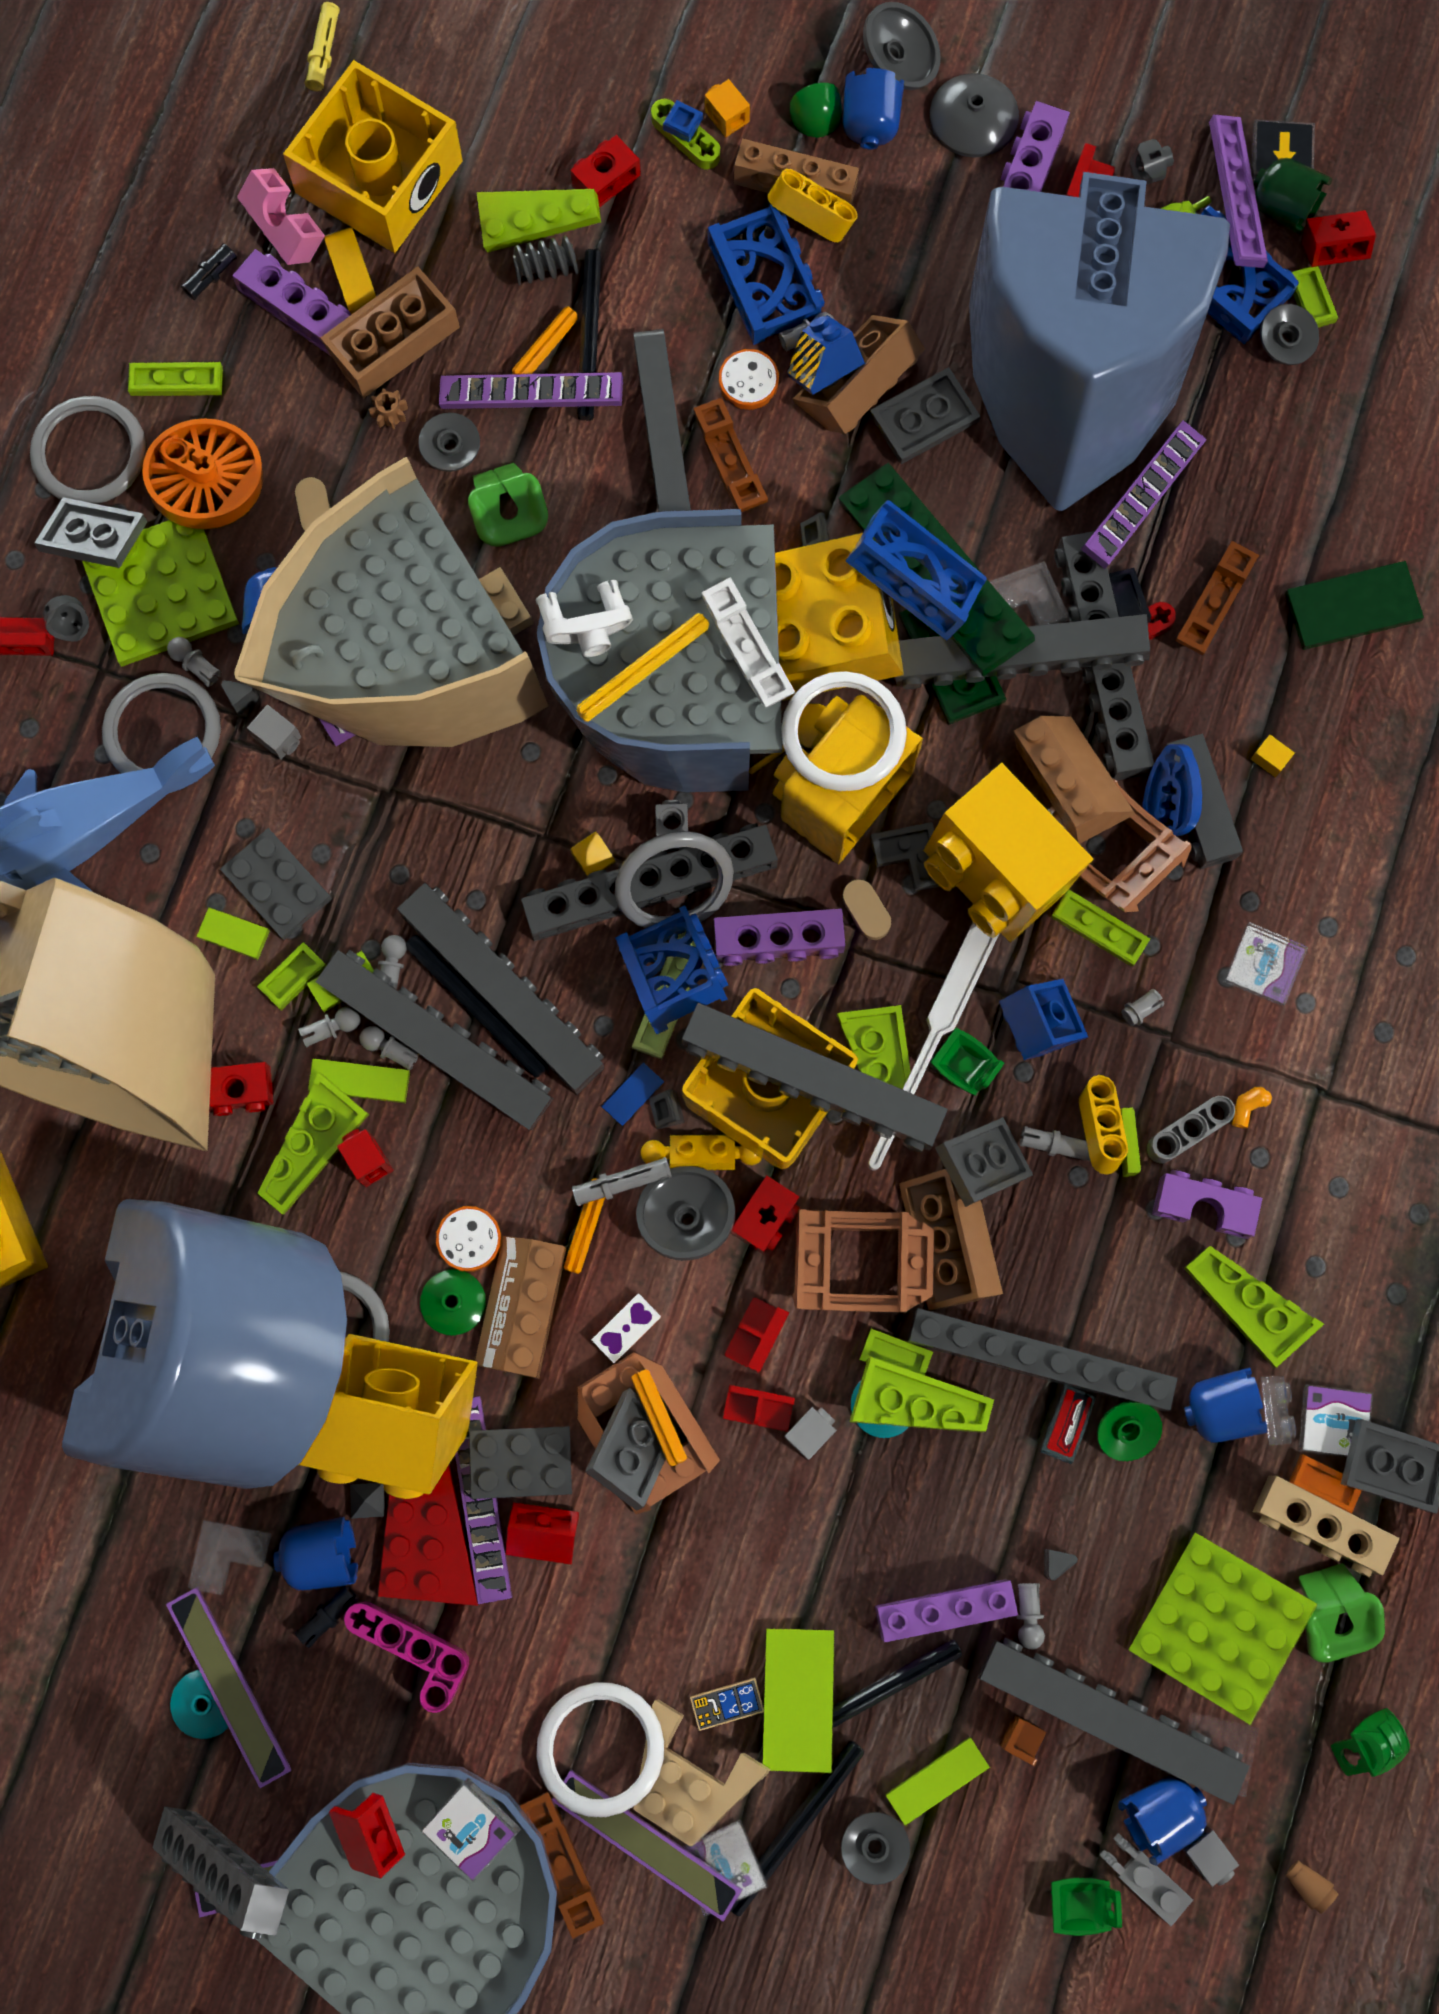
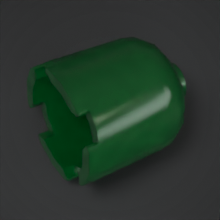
M1280 158L1273 162L1267 170L1261 168L1253 182V185L1257 187L1255 195L1258 210L1293 232L1302 235L1305 229L1302 226L1306 219L1315 217L1327 195L1322 189L1324 185L1329 186L1332 183V178L1293 159Z

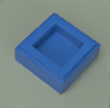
M676 100L663 122V130L690 142L703 120V112Z

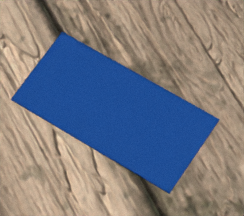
M643 1062L601 1107L623 1126L664 1081Z

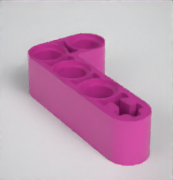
M359 1602L349 1607L344 1617L347 1629L376 1646L430 1672L420 1693V1703L425 1710L432 1713H438L446 1709L452 1702L468 1670L469 1657L467 1653L448 1641L370 1602ZM365 1610L367 1611L365 1617L368 1620L376 1622L379 1620V1617L383 1618V1620L376 1627L375 1633L372 1634L371 1631L375 1626L369 1623H364L361 1626L357 1625L359 1619L355 1616V1613ZM387 1624H394L400 1630V1638L395 1643L389 1642L384 1636V1629ZM418 1639L426 1640L430 1645L431 1651L426 1658H421L414 1652V1644ZM447 1655H456L460 1659L461 1668L459 1672L450 1673L445 1669L444 1659ZM437 1686L444 1690L446 1698L443 1704L437 1705L430 1701L428 1693L431 1687Z

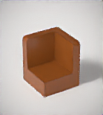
M1014 1715L999 1746L1035 1767L1038 1761L1035 1755L1047 1732Z

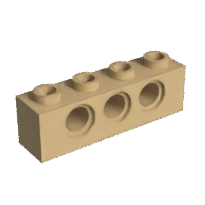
M1268 1476L1252 1511L1261 1516L1260 1523L1277 1531L1280 1526L1291 1531V1539L1306 1546H1309L1310 1542L1322 1547L1320 1553L1337 1562L1342 1557L1353 1563L1352 1570L1369 1578L1372 1573L1384 1575L1400 1539L1278 1476ZM1292 1503H1295L1300 1509V1516L1295 1522L1289 1520L1287 1516V1508ZM1325 1518L1330 1523L1331 1530L1323 1538L1318 1533L1317 1526L1319 1521ZM1354 1534L1361 1540V1547L1356 1553H1353L1348 1546L1349 1538Z

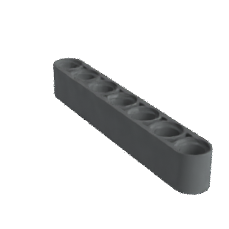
M664 329L633 332L658 511H691Z

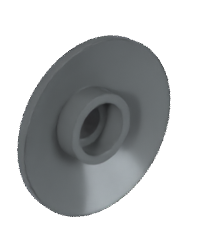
M1283 304L1275 307L1266 315L1261 324L1260 338L1266 353L1272 359L1284 365H1297L1309 359L1316 351L1319 343V329L1315 319L1306 309L1294 304ZM1282 334L1288 336L1289 343L1283 339Z
M442 413L432 417L425 423L420 431L418 444L423 459L430 466L441 471L452 472L461 470L473 462L480 449V436L474 423L467 417L457 413ZM450 443L456 445L452 450L445 449L446 445Z
M869 1812L855 1818L848 1825L842 1838L841 1853L847 1869L855 1878L867 1884L880 1885L891 1882L903 1872L910 1857V1842L904 1827L895 1818L881 1812ZM872 1840H878L881 1843V1849L878 1852L874 1853L868 1849V1845Z

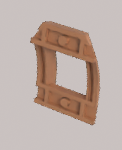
M1112 778L1135 814L1124 820V822L1150 845L1112 881L1091 864L1088 865L1079 877L1122 911L1137 912L1139 911L1137 904L1177 865L1184 868L1192 846L1188 841L1184 842L1175 836L1171 829L1143 809L1118 785V781ZM1052 806L1048 811L1070 833Z
M798 1210L793 1227L796 1228L794 1293H792L795 1309L907 1312L916 1305L933 1297L934 1230L909 1215V1212ZM831 1230L898 1231L897 1295L831 1294Z
M633 1352L578 1387L577 1419L596 1450L604 1433L596 1417L615 1406L623 1391L631 1388L637 1392L631 1376L642 1370L647 1369L650 1371L658 1392L688 1439L682 1444L687 1459L675 1466H670L665 1459L644 1508L637 1511L632 1508L633 1512L638 1514L650 1511L652 1505L704 1472L710 1473L720 1459L663 1366Z

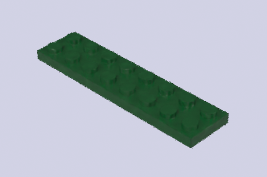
M889 462L838 497L841 506L863 532L878 509L887 500L891 501L981 572ZM903 556L911 570L923 579L932 580L928 569L914 557ZM988 579L979 591L968 613L969 616L966 622L951 636L983 677L1035 641L1033 632Z

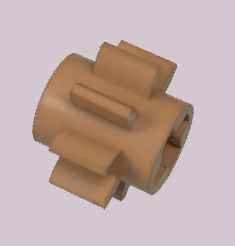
M383 388L382 393L377 397L371 396L375 407H371L369 412L371 418L377 417L378 427L381 428L383 425L395 429V425L400 421H406L405 414L402 411L408 409L406 400H400L398 390L392 393Z

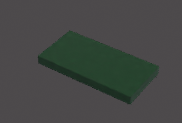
M1406 561L1290 588L1285 592L1302 650L1421 622L1424 619Z
M907 609L899 612V617L909 639L940 636ZM984 677L983 681L977 683L966 682V679L953 680V683L947 686H936L934 682H931L930 686L948 725L1005 703L1007 699L997 677Z

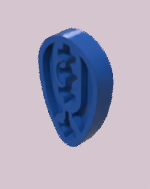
M1170 744L1164 748L1149 774L1143 799V809L1171 829L1175 836L1189 833L1197 825L1202 811V785L1198 764L1192 749L1185 744ZM1175 754H1176L1177 756H1180V762H1179V763H1178V761L1174 760ZM1171 786L1177 788L1176 794L1171 792ZM1170 802L1176 804L1175 810L1169 808ZM1168 818L1173 820V826L1168 824Z

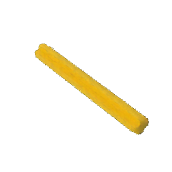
M701 613L695 614L578 704L576 710L578 715L585 722L593 719L707 631L709 628L708 620Z

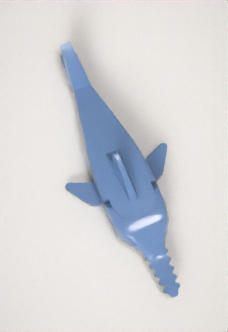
M195 737L168 752L153 768L84 780L37 792V774L34 770L28 769L7 796L4 805L0 807V881L28 890L49 879L57 878L92 891L69 871L101 850L167 794L181 790L206 775L215 766L207 748L203 747L198 737Z

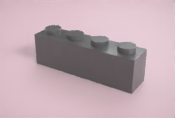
M1203 733L1167 743L1166 746L1170 744L1188 745L1192 749L1201 777V816L1197 825L1188 833L1192 846L1190 855L1193 861H1198L1201 870L1236 860L1243 852ZM1175 754L1174 760L1178 761V763L1180 762V756ZM1171 786V792L1176 794L1177 788Z

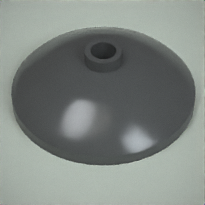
M899 2L882 3L869 13L863 27V41L867 56L873 67L894 72L896 80H904L905 90H917L928 85L938 73L941 56L936 35L924 17L910 6Z
M970 73L956 76L945 82L938 89L932 99L929 119L935 137L945 148L961 156L977 158L992 155L1003 149L1011 141L1018 126L1019 109L1014 95L1002 82L988 75ZM973 102H977V103H980L981 105L976 106V105H973L972 103H973Z
M695 1166L671 1168V1178L668 1177L649 1183L642 1191L636 1210L638 1228L648 1246L658 1254L681 1261L699 1259L717 1250L731 1233L735 1221L734 1200L728 1186L713 1172ZM686 1218L694 1219L690 1225H684L682 1222Z

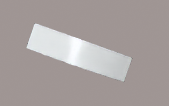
M731 577L701 592L710 615L727 648L765 709L794 694L795 690L780 664H776L746 610L747 605Z

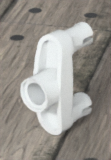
M611 580V586H609L608 581L602 582L597 586L606 611L575 618H563L555 592H549V598L546 593L538 596L536 603L544 621L542 629L547 642L551 644L579 643L584 657H595L607 652L611 648L608 636L624 629L633 621L629 607L623 602L617 580Z

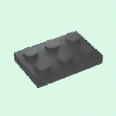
M949 367L870 410V417L900 464L973 426L980 421L981 417Z
M63 497L34 544L39 552L120 568L145 527L147 520L143 513Z
M269 828L220 868L223 874L283 940L288 938L332 900L331 896Z
M1003 1117L935 1147L965 1207L1033 1176Z
M631 1388L622 1392L585 1472L637 1511L644 1508L666 1458L638 1394ZM671 1420L676 1433H678L680 1426Z
M1356 1419L1341 1484L1425 1512L1437 1514L1439 1508V1444L1363 1419Z
M570 1426L469 1431L470 1499L571 1495Z

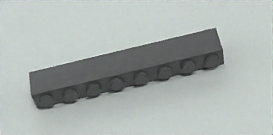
M1147 614L1030 626L1028 628L1035 635V641L984 677L997 676L998 679L1005 680L1016 677V674L1029 673L1030 676H1042L1051 670L1072 673L1079 671L1080 667L1093 666V669L1102 670L1118 663H1125L1126 666L1141 665L1144 661L1150 659ZM941 636L899 640L904 675L895 677L897 686H903L904 689H917L922 684L934 682L936 686H947L952 684L953 680L966 679V682L977 683L985 679L951 637L947 641Z
M424 883L397 908L401 917L546 1065L578 1095L604 1070V1065L601 1062L604 1056L591 1043L587 1047L579 1039L582 1035L580 1031L570 1021L564 1024L556 1016L559 1010L547 998L541 1001L534 994L537 990L534 984L526 976L520 979L512 971L515 967L514 964L503 953L497 956L490 949L493 943L483 932L479 931L475 934L470 929L468 924L471 921L459 908L453 911L446 904L449 900L448 897L437 886L431 889Z
M350 949L347 954L339 950L336 951L315 981L316 983L525 1128L533 1130L554 1099L548 1095L551 1088L536 1078L531 1083L521 1075L525 1070L509 1059L506 1064L496 1059L495 1056L498 1053L496 1050L483 1041L479 1046L468 1039L471 1035L470 1032L457 1023L453 1027L442 1021L445 1016L431 1005H428L426 1009L415 1002L418 996L402 986L398 991L389 985L392 978L377 968L371 972L362 965L366 960Z
M700 1003L697 1004L682 1037V1045L687 1047L686 1052L692 1056L704 1059L705 1055L718 1060L717 1065L727 1071L735 1072L736 1068L749 1073L747 1078L755 1083L766 1086L767 1082L779 1086L778 1091L794 1099H797L798 1095L811 1100L810 1105L818 1110L828 1112L829 1109H833L842 1113L841 1118L858 1126L861 1122L873 1127L872 1132L887 1139H891L892 1135L905 1140L904 1146L917 1152H922L923 1149L930 1151L948 1111L947 1108Z
M919 1308L914 1311L907 1339L908 1343L1117 1400L1143 1403L1162 1412L1171 1410L1178 1379L1173 1376Z
M1006 1637L1002 1643L994 1640L978 1675L980 1680L1234 1805L1250 1768L1249 1765L1241 1761L1243 1754L1225 1745L1221 1752L1209 1746L1212 1739L1192 1730L1189 1736L1178 1730L1180 1723L1162 1714L1159 1720H1156L1146 1715L1148 1710L1146 1706L1129 1699L1126 1705L1114 1699L1117 1692L1099 1683L1096 1689L1083 1683L1086 1678L1085 1676L1069 1668L1063 1674L1052 1668L1054 1661L1038 1653H1035L1034 1657L1031 1658L1021 1653L1022 1645Z

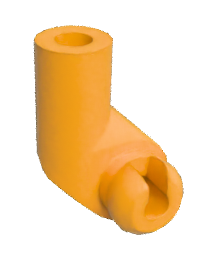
M1254 1087L1240 1095L1236 1100L1232 1126L1247 1129L1251 1111L1258 1107L1269 1106L1272 1101L1271 1093L1264 1087Z

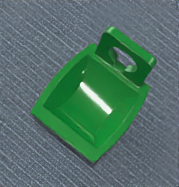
M957 1027L930 1062L947 1080L976 1096L978 1091L986 1089L1004 1065V1062L998 1060L980 1041Z
M1388 1708L1374 1712L1366 1717L1350 1734L1351 1739L1336 1741L1331 1745V1749L1343 1773L1347 1776L1369 1772L1371 1777L1381 1775L1399 1764L1410 1751V1743L1403 1726ZM1344 1749H1349L1353 1753H1359L1361 1758L1358 1760L1357 1765H1352L1346 1760Z
M1067 1878L1051 1882L1053 1933L1083 1936L1111 1931L1112 1927L1122 1928L1121 1893L1110 1888L1109 1881L1093 1878ZM1111 1903H1114V1912L1111 1910Z

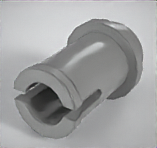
M1151 989L1135 1002L1126 1003L1121 1011L1122 1016L1130 1026L1135 1024L1141 1025L1145 1017L1164 1006V1001L1161 1000L1163 998L1155 989Z

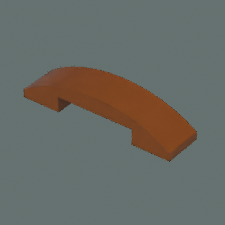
M722 397L694 407L693 411L707 449L735 507L743 512L767 503L768 497L757 473L754 474L733 429V421Z
M1231 541L1175 640L1176 642L1202 656L1204 655L1258 559V554Z
M549 1791L519 1805L542 1834L557 1887L556 1898L559 1902L558 1907L572 1939L603 1925L604 1920L582 1863Z

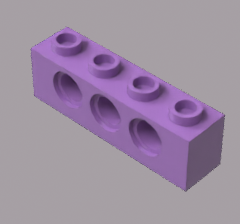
M1038 101L1035 102L1032 112L1026 111L1020 129L1024 130L1022 138L1016 136L1011 150V155H1014L1013 162H1006L1001 176V180L1005 181L1003 187L1042 192L1065 132L1070 112ZM1034 138H1040L1043 141H1037ZM1024 163H1029V164H1032L1033 166H1032V167H1029V166L1024 165Z
M256 249L232 275L238 291L330 355L320 337L352 315L341 304L334 305L328 301V297L316 287L310 288L304 284V280L292 270L287 272L272 255L268 253L263 255ZM271 282H278L275 286H267ZM294 299H302L298 303H291V301ZM320 315L326 316V317H325L324 319H322V320H319V321L314 320L317 316H320Z
M842 909L714 918L716 958L718 962H723L725 966H737L743 964L742 960L754 959L758 964L774 962V958L787 957L788 961H803L809 955H819L820 959H833L839 957L838 953H844L845 950ZM807 930H814L819 934L820 939L815 943H809L804 940L802 934ZM776 932H782L788 937V941L783 945H776L771 941L770 937ZM749 934L756 939V944L747 948L743 947L738 940L741 936Z
M1007 1579L875 1606L881 1639L884 1642L1018 1615L1012 1584Z

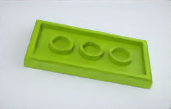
M766 1629L763 1765L770 1768V1771L832 1773L834 1630Z

